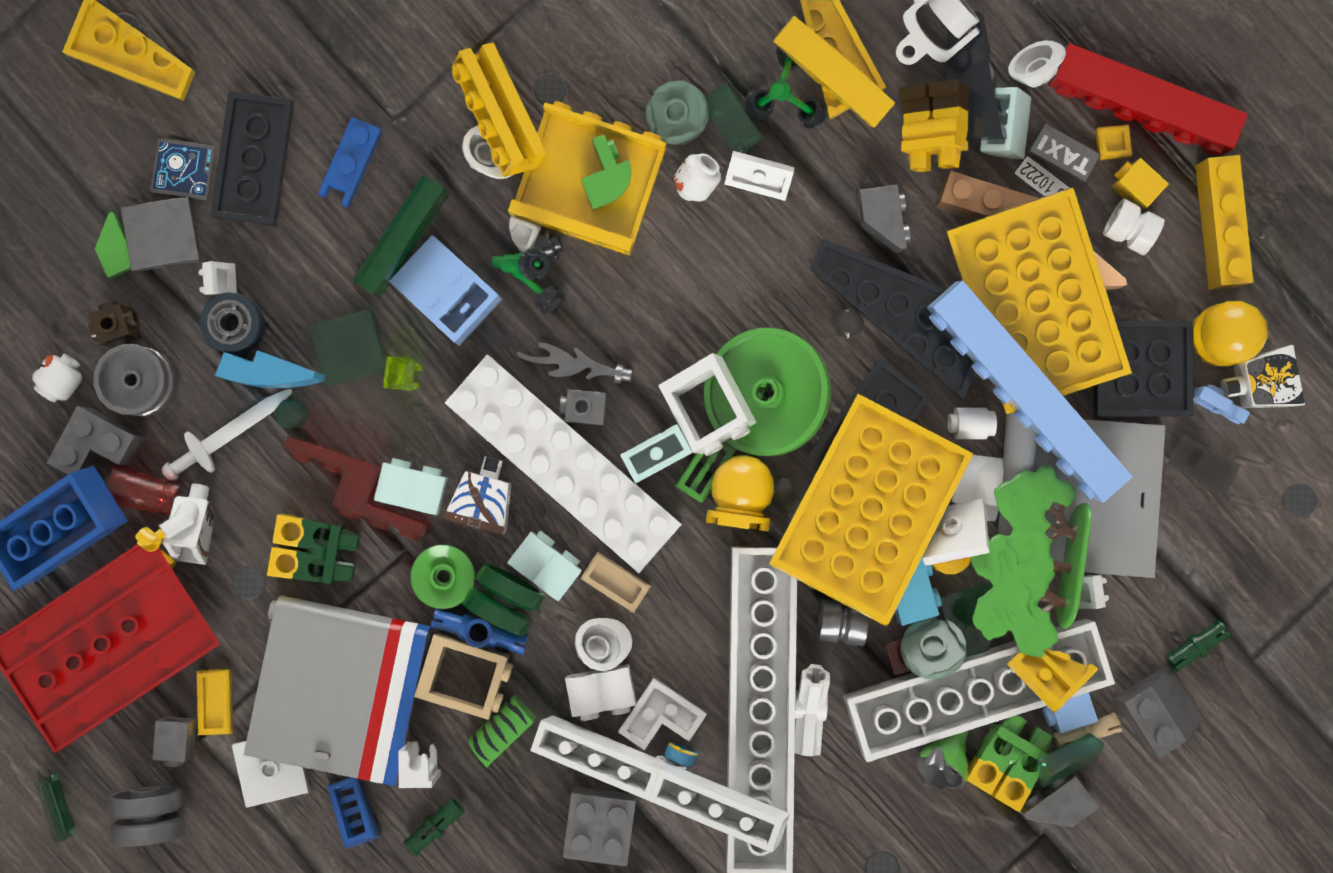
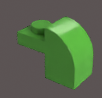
M605 134L592 139V144L603 170L581 179L592 210L601 208L620 198L627 189L631 178L629 159L616 164L615 159L620 157L613 139L607 141Z

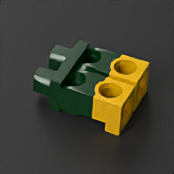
M277 514L272 543L306 549L298 550L284 546L272 547L267 576L328 584L335 583L336 581H351L354 579L356 563L340 561L342 549L358 551L361 534L346 530L345 525L311 520L288 514Z

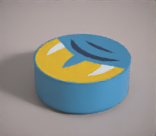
M669 742L665 756L676 764L692 767L696 763L698 752L686 745Z

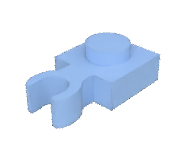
M1210 384L1207 387L1194 388L1193 401L1215 414L1223 415L1238 425L1245 423L1250 412L1232 404L1233 401L1224 397L1226 393L1222 389Z

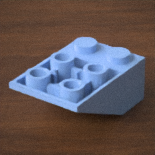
M433 235L389 281L459 346L502 300L494 290Z

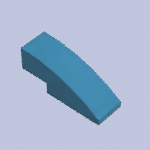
M260 351L256 352L253 362L224 352L215 374L217 377L262 388L308 386L323 382L326 376Z

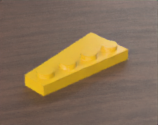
M83 0L62 51L67 56L184 101L195 75L194 70L96 0Z
M800 0L806 26L843 55L882 91L886 90L882 78L839 0ZM821 84L824 100L828 107L829 120L851 109L849 106L843 105Z

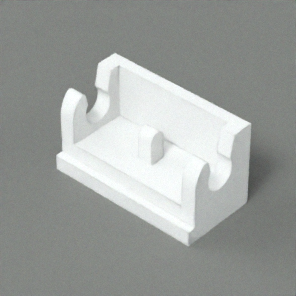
M408 741L398 751L399 788L433 787L441 776V769H438V753L434 744L430 745L429 759L426 754H418L420 750L418 741Z

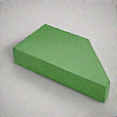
M115 212L108 213L95 247L103 269L110 279L131 271L125 231Z

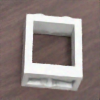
M712 353L658 385L693 453H705L706 456L712 455L723 448L721 443L730 438L737 440L744 437L750 432L749 427L757 423L722 356ZM715 375L737 418L700 439L679 396Z

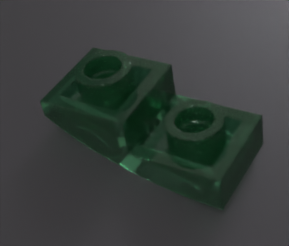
M726 82L705 96L709 105L710 118L733 151L744 153L763 139L752 118L744 110L732 88Z

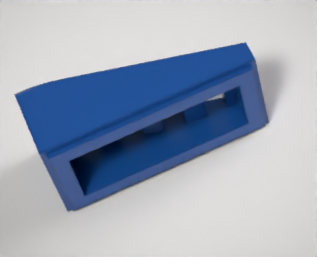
M348 777L327 785L344 848H352L381 837L360 779ZM353 787V794L340 798L339 792ZM357 800L358 806L347 810L344 809L343 805ZM361 813V819L349 822L348 817ZM361 826L365 827L366 831L354 835L353 829Z

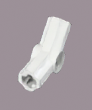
M810 664L807 669L802 670L799 690H795V754L804 756L821 754L823 721H826L828 688L830 686V672L824 670L822 665Z

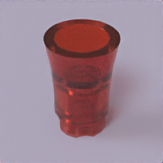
M119 464L114 466L107 482V488L119 507L143 510L155 514H160L161 512L170 515L174 499L180 496L181 486L171 484L168 480L153 477Z

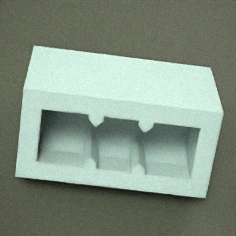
M1018 87L996 88L997 98L1001 103L1002 113L1000 114L1003 127L1006 129L1007 139L981 140L980 151L1000 158L1024 159L1031 97Z

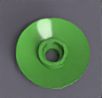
M436 545L426 549L416 558L411 569V585L416 596L426 605L437 609H448L462 603L475 582V571L469 557L460 549L450 545ZM442 570L449 572L450 579L448 582H442L439 579V573Z

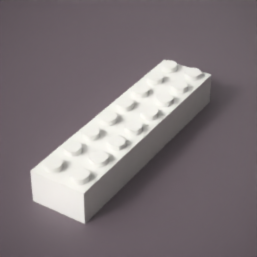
M489 355L484 357L445 402L447 406L638 573L641 572L682 525Z
M1081 619L1073 622L1067 629L1060 626L1055 628L1058 633V642L1049 648L1050 650L1061 651L1070 655V659L1085 666L1090 663L1098 668L1072 697L1115 684L1095 621ZM1012 641L967 655L960 669L945 678L925 679L910 673L844 694V701L862 757L865 761L870 762L1047 706L1007 665L1020 651L1016 642Z

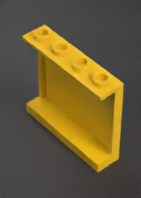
M554 101L553 105L544 103L543 108L545 112L537 134L546 151V155L537 168L524 172L515 200H511L508 209L510 216L513 215L536 225L630 256L666 151V142L661 141L662 137L652 132L644 131L643 135L631 131V126L622 122L614 121L613 125L601 121V116L592 112L584 111L583 115L572 112V107L561 102ZM605 134L607 141L613 139L620 157L615 159L616 164L629 159L631 178L627 189L620 198L608 205L592 210L581 179L603 170L592 144V139Z

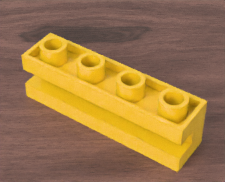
M494 42L482 45L477 54H474L471 48L460 50L452 65V75L455 82L460 84L465 94V102L468 109L474 113L478 122L479 133L483 139H486L491 149V156L495 166L500 168L503 177L537 168L545 157L546 151Z

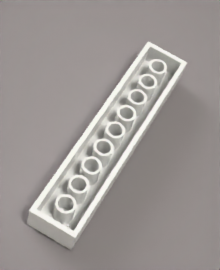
M731 546L727 788L790 813L780 844L772 853L726 834L727 873H793L797 579L769 565L777 547Z

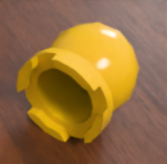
M1226 301L1204 309L1193 320V346L1196 353L1202 358L1201 360L1204 363L1214 367H1228L1253 359L1262 350L1268 338L1267 321L1258 308L1243 301Z
M748 455L733 456L723 461L715 470L711 482L712 497L717 506L715 510H707L706 523L715 524L716 518H718L717 525L757 529V524H760V531H769L770 518H764L762 513L771 503L774 494V479L769 468L759 459Z

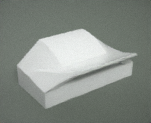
M973 455L952 496V502L958 504L983 498L986 505L987 521L995 522L999 510L994 496V489L1003 483V458Z

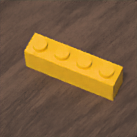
M1240 155L1207 158L1195 165L1208 289L1242 287L1254 282Z

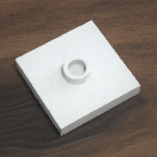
M983 498L947 506L922 556L925 566L990 553L986 505Z
M246 741L232 745L246 808L311 791L306 768L244 755Z

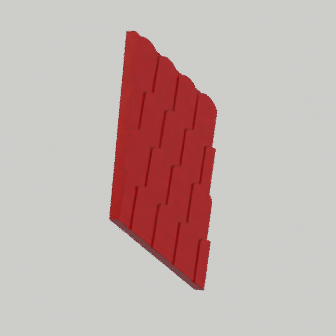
M136 544L1 635L0 669L52 751L57 753L212 651L220 643L159 547L155 551L149 552Z

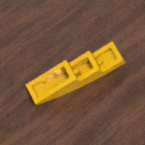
M793 16L773 40L818 84H822L843 105L849 106L870 127L875 128L895 104L867 76L797 17Z

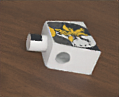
M1293 345L1276 348L1255 356L1253 359L1242 364H1235L1234 371L1236 377L1221 380V389L1226 393L1224 397L1239 396L1243 408L1305 405Z

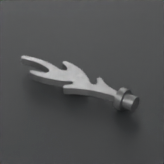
M539 342L538 346L550 352L549 357H532L517 352L519 358L531 363L559 365L557 370L548 372L550 377H571L590 368L592 371L586 376L587 380L600 376H614V383L621 384L622 381L631 382L633 370L624 368L622 364H617L616 369L607 367L592 360L578 348H574L577 355L576 359L564 350Z

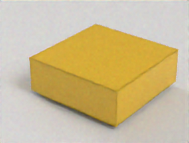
M1129 124L1095 129L1097 153L1101 154L1098 161L1130 158L1132 156Z

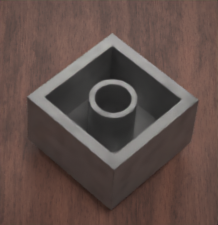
M573 786L563 858L627 867L636 795Z

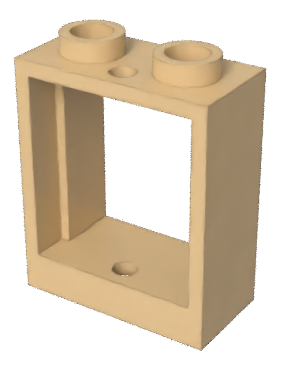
M437 632L433 635L414 697L488 720L492 712L498 713L504 697L503 694L499 693L502 681L508 682L513 668V664L508 663L510 654L485 646L480 648L473 647L464 640ZM446 647L497 663L484 706L433 691Z

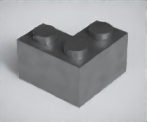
M77 406L47 464L66 474L91 466L95 467L100 456L119 465H132L146 437L92 408Z

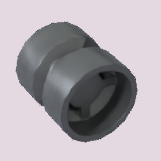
M823 599L818 620V640L836 643L842 637L845 643L864 646L869 617L849 606L844 608L839 601Z

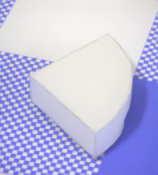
M511 215L509 229L511 238L516 244L515 246L521 252L534 247L541 226Z

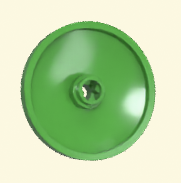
M758 328L737 335L719 350L716 355L722 356L757 422L749 427L750 432L744 437L737 440L730 438L725 442L735 449L751 455L779 456L798 449L816 434L828 412L831 386L825 363L818 352L807 341L782 329ZM714 375L707 379L704 384V403L708 418L713 428L717 430L736 419L737 416L716 376ZM772 388L774 395L768 398V391Z

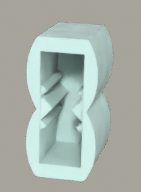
M392 458L391 464L383 463L374 500L439 515L448 480L447 477L441 476L442 470L423 466L422 471L410 468L411 462Z
M541 530L537 535L531 531L507 563L552 598L559 601L581 573L582 569L578 567L581 561L567 550L561 554L552 546L555 541Z

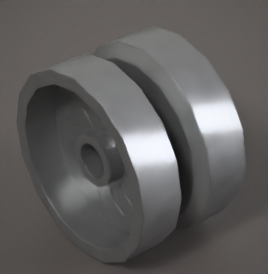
M122 344L109 349L99 359L94 370L93 386L98 399L108 409L123 415L151 416L163 411L172 402L177 391V373L173 363L163 353L137 344Z
M178 786L143 787L121 791L108 796L109 814L119 818V820L110 825L111 845L121 847L145 846L172 841L184 836V817L177 813H172L183 806L182 788Z

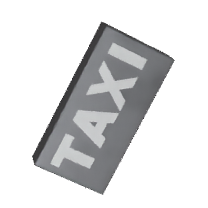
M1046 123L1041 128L1028 151L1030 155L1082 184L1087 180L1101 155Z

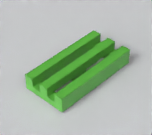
M725 442L721 444L723 446L722 449L727 451L719 466L723 461L731 458L736 449ZM721 450L709 456L691 486L687 487L684 485L703 456V454L696 453L675 487L703 503L711 490L714 473L701 494H698L695 490Z

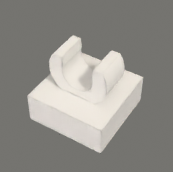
M214 261L202 263L203 269L198 272L199 275H203L204 287H200V292L204 293V295L214 296L226 292L237 293L235 264Z
M1084 575L1079 609L1106 607L1105 602L1109 600V595H1104L1103 584L1107 583L1106 578H1102V575Z

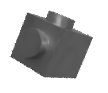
M568 389L567 396H561L559 414L565 415L564 421L567 423L604 426L607 394Z
M165 716L155 721L152 760L163 761V766L179 767L183 766V762L192 759L195 752L197 719Z

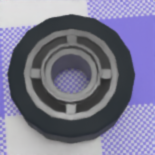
M226 292L214 296L205 304L200 314L199 326L203 338L210 346L221 352L241 354L250 351L259 344L265 332L266 321L262 309L255 301L239 293ZM236 315L239 325L234 331L230 332L227 329V321L231 316Z

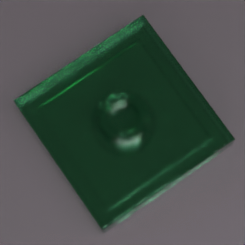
M368 309L308 326L320 372L326 375L323 381L324 387L327 388L388 371L372 310Z

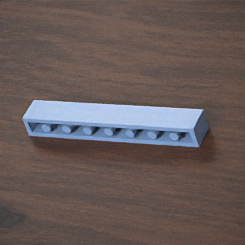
M957 281L927 307L932 313L929 316L932 323L941 331L947 330L953 337L950 341L953 347L963 356L967 353L974 362L972 365L973 370L983 380L988 378L995 386L993 389L994 394L1004 404L1009 402L1017 411L1014 413V416L1018 422L1025 428L1030 426L1038 435L1035 438L1038 445L1047 453L1049 451L1053 452L1059 459L1056 462L1058 468L1068 477L1073 475L1079 482V485L1076 486L1077 489L1087 500L1093 499L1104 503L1133 477L964 281Z

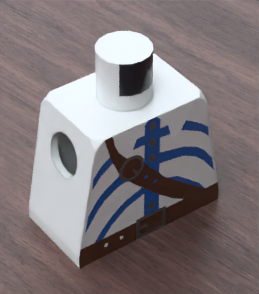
M484 456L480 474L465 471L444 515V519L505 535L508 525L511 483L498 480L503 461Z

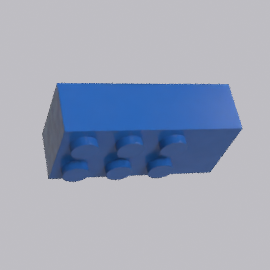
M94 466L68 474L0 521V571L12 591L37 582L127 522L126 517Z

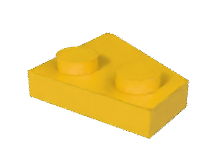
M1045 649L1044 655L1041 658L1019 651L1007 663L1054 713L1098 670L1095 665L1089 663L1085 666L1071 660L1070 655L1050 649Z

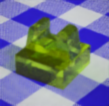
M387 356L383 388L403 391L419 389L420 383L413 382L414 371H422V365L416 363V359Z

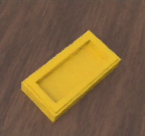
M231 669L197 671L198 735L233 733Z

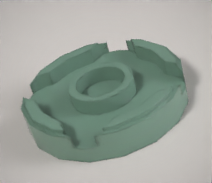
M682 80L669 81L659 86L646 106V121L650 131L661 136V141L671 145H684L695 140L704 131L709 119V105L704 94L694 85Z
M931 617L914 622L906 629L901 642V655L905 665L914 674L925 679H941L951 676L962 666L966 658V640L962 631L953 622L946 619L945 621L937 620V617Z

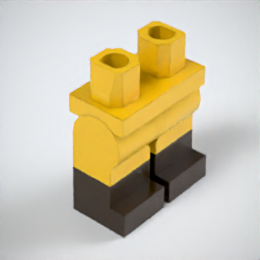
M958 80L929 83V85L921 84L900 87L899 100L903 102L904 113L901 151L909 154L910 170L915 172L931 170V155L938 154V167L942 169L959 168L961 151H968V141L966 138L968 132L969 86Z

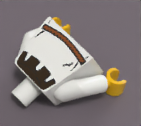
M191 484L187 497L178 496L174 499L169 520L160 524V529L155 533L148 527L142 528L135 536L136 540H138L137 544L144 550L153 552L160 546L163 539V545L170 556L163 550L161 552L172 569L176 561L206 565L215 513L209 501H207L209 487L201 484Z

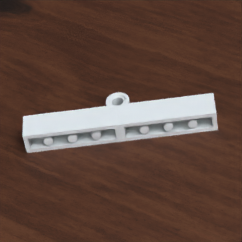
M554 715L541 720L530 750L771 853L780 844L790 813L686 771V766L676 764L665 756L652 757Z

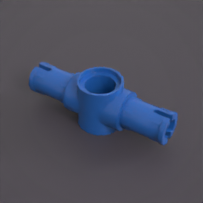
M440 609L435 610L433 618L436 619L432 620L431 623L432 629L435 628L458 635V639L466 641L473 647L480 648L485 646L492 649L500 647L520 653L521 655L524 654L526 645L522 644H526L529 638L527 634L520 636L485 621L480 616L474 617L465 614L462 617ZM481 623L486 626L488 630L486 639L478 640L473 636L472 627L474 624Z

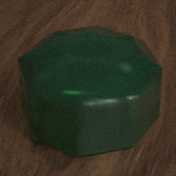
M297 399L282 400L275 409L276 422L287 430L302 428L308 420L307 406Z

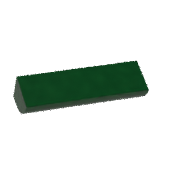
M422 175L352 281L380 299L389 286V281L399 271L450 195L447 190L437 182Z

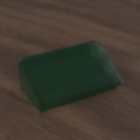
M1088 733L1038 759L1041 786L1045 788L1096 761L1104 748L1103 742L1091 733Z
M54 773L35 780V786L53 840L61 842L76 834L58 774Z

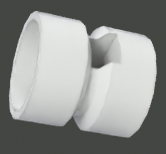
M1124 198L1112 212L1104 228L1103 235L1116 242L1127 240V248L1144 256L1157 240L1165 220L1150 211L1141 214V208L1137 204Z

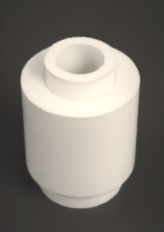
M955 408L953 414L948 415V432L953 433L955 439H987L988 436H995L997 418L995 411H988L987 408Z

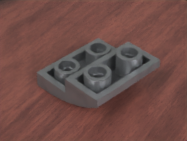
M188 197L121 208L132 272L165 268L166 265L198 262L199 256Z

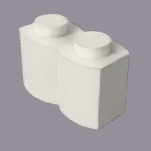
M629 664L618 665L614 669L607 671L593 670L576 673L565 678L572 717L580 716L581 721L596 719L599 717V712L611 710L612 715L628 713L631 711L630 707L636 705V696Z

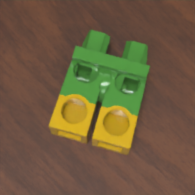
M1015 715L1001 720L1000 724L993 722L989 733L968 765L967 781L1020 813L1043 770L1044 764H1047L1051 757L1046 751L1053 736L1035 726L1027 741L1022 739L1018 735L1026 720Z

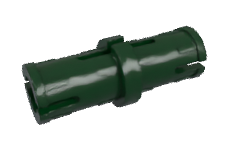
M1216 620L1197 635H1189L1187 642L1166 654L1165 658L1167 661H1171L1169 665L1176 672H1179L1198 657H1206L1210 649L1231 635L1229 631H1224L1227 629L1220 620Z
M451 797L432 816L427 815L423 819L424 823L409 838L403 841L409 852L417 857L433 840L443 837L445 835L444 830L460 815L465 813L461 804ZM442 818H444V820L441 821L431 832H429L426 836L424 835V834H425L427 831H429L439 820H441Z

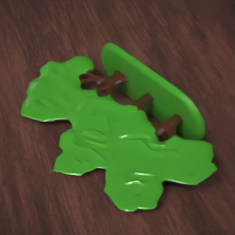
M1052 465L1047 467L1040 466L1036 472L1023 470L1015 474L1011 481H1006L994 489L998 510L1012 526V533L1009 536L995 535L989 540L990 553L970 557L977 575L990 580L993 588L984 596L978 598L972 618L975 627L982 631L983 636L987 640L1002 637L1008 630L1012 631L1020 652L1039 658L1044 655L1045 649L1051 648L1058 642V633L1050 621V612L1057 607V621L1060 627L1064 629L1072 625L1077 615L1081 599L1092 518L1089 504L1081 503L1074 510L1069 525L1067 524L1063 509L1070 506L1075 499V489L1070 482L1057 478ZM1053 502L1060 504L1059 510H1055L1052 506ZM1046 510H1050L1058 517L1055 523L1060 524L1059 528L1047 521L1045 518ZM1049 529L1055 531V534L1052 536L1046 535ZM1060 535L1067 536L1063 563L1054 561L1050 556V545ZM1059 570L1062 573L1057 596L1049 590V583ZM1039 601L1048 602L1045 608H1039L1037 605Z

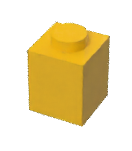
M1140 158L1133 164L1127 161L1114 174L1117 181L1111 188L1123 199L1125 198L1137 204L1142 211L1158 197L1169 183Z

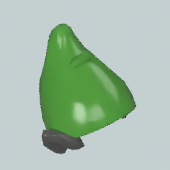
M968 731L930 742L923 748L916 758L915 765L925 779V786L929 788L935 787L939 791H944L945 788L956 789L963 787L969 773L968 760L965 754Z

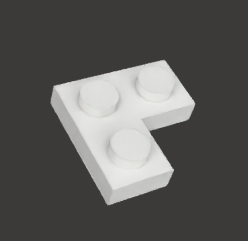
M653 677L619 728L618 733L643 750L646 749L662 724L690 741L707 713Z

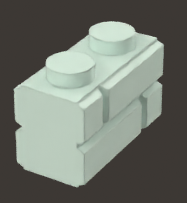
M676 424L620 456L634 482L638 483L688 456L692 451Z

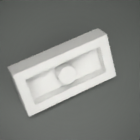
M733 151L724 184L785 201L795 167Z

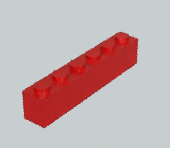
M1071 43L1065 47L1066 56L1058 66L1057 74L1050 80L1048 85L1054 88L1058 95L1066 98H1073L1074 96L1084 100L1085 105L1097 110L1104 108L1115 112L1114 116L1124 121L1135 120L1143 123L1145 129L1155 133L1163 131L1173 135V139L1179 143L1187 145L1191 143L1203 147L1202 150L1209 155H1225L1235 148L1248 113Z

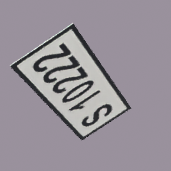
M1028 154L1012 173L1042 197L1072 188Z

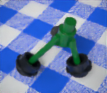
M777 46V59L783 67L780 79L772 84L770 92L764 89L750 91L746 95L745 110L748 115H753L754 119L764 120L767 118V115L773 112L775 106L774 99L778 101L788 100L798 107V117L804 122L803 125L808 129H813L825 121L828 109L825 101H819L817 98H807L801 101L792 94V88L787 83L790 70L797 69L800 66Z
M546 230L544 235L537 237L538 247L529 248L525 252L516 253L515 255H495L492 259L493 268L502 269L504 273H512L514 277L525 283L539 295L535 304L541 308V313L546 314L549 311L553 314L564 302V299L561 297L563 290L561 288L557 290L553 285H549L543 290L532 281L535 278H543L548 273L547 265L550 263L549 260L553 258L559 260V253L564 251L558 234L552 235Z

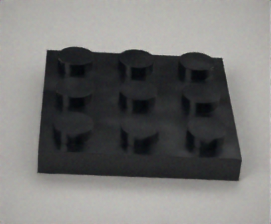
M1116 321L1132 373L1094 385L1095 417H1193V321Z

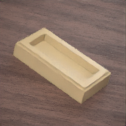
M600 552L596 553L580 578L633 613L651 587V585Z

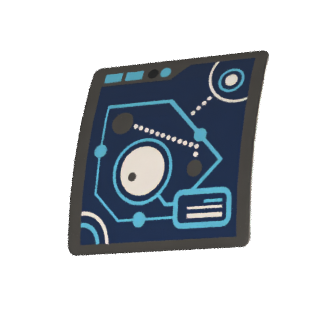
M159 138L150 191L152 193L206 200L215 147Z

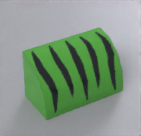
M514 694L499 709L498 713H494L468 738V743L478 759L487 768L534 723L536 716Z

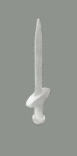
M286 389L265 398L203 441H200L189 431L184 434L185 441L190 451L171 464L167 462L162 467L163 475L168 480H175L179 478V473L196 462L212 473L215 467L210 454L274 412L292 394V389Z

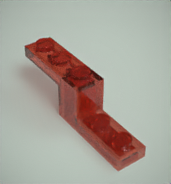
M287 436L284 449L292 451V458L307 463L310 462L311 458L322 461L321 468L340 473L341 468L344 469L332 503L333 507L340 509L339 515L357 520L358 515L369 518V525L383 530H387L388 526L401 529L399 535L416 541L419 536H428L432 524L372 504L382 469L381 466L296 437Z

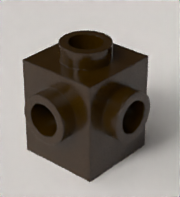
M111 301L99 305L98 311L89 313L91 323L88 325L89 332L93 340L97 341L99 345L111 347L112 349L122 344H130V341L141 338L139 319L131 307L118 304L117 301Z

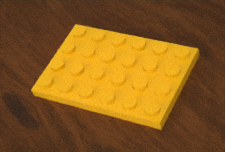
M1074 188L1057 192L946 231L962 281L966 283L1063 396L1132 373ZM1002 402L1006 414L1016 412L1009 402L1007 404Z
M857 394L769 565L887 626L973 453Z

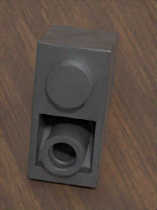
M898 185L859 190L856 199L860 227L895 253L903 252L907 248L906 244L910 243L908 224L903 225L902 212H906L904 193H899Z
M1067 771L1053 775L1047 781L1048 786L1041 791L1031 792L1020 813L1027 820L1074 827L1099 807L1078 778Z

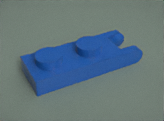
M351 117L319 189V196L326 198L332 187L345 193L341 205L346 208L350 207L383 133L380 128Z

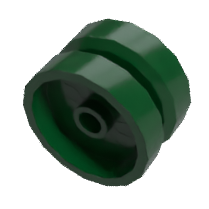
M483 563L476 579L484 588L491 592L481 588H471L462 604L485 621L516 635L525 636L532 623V619L519 607L529 611H538L546 595L519 577L492 564Z

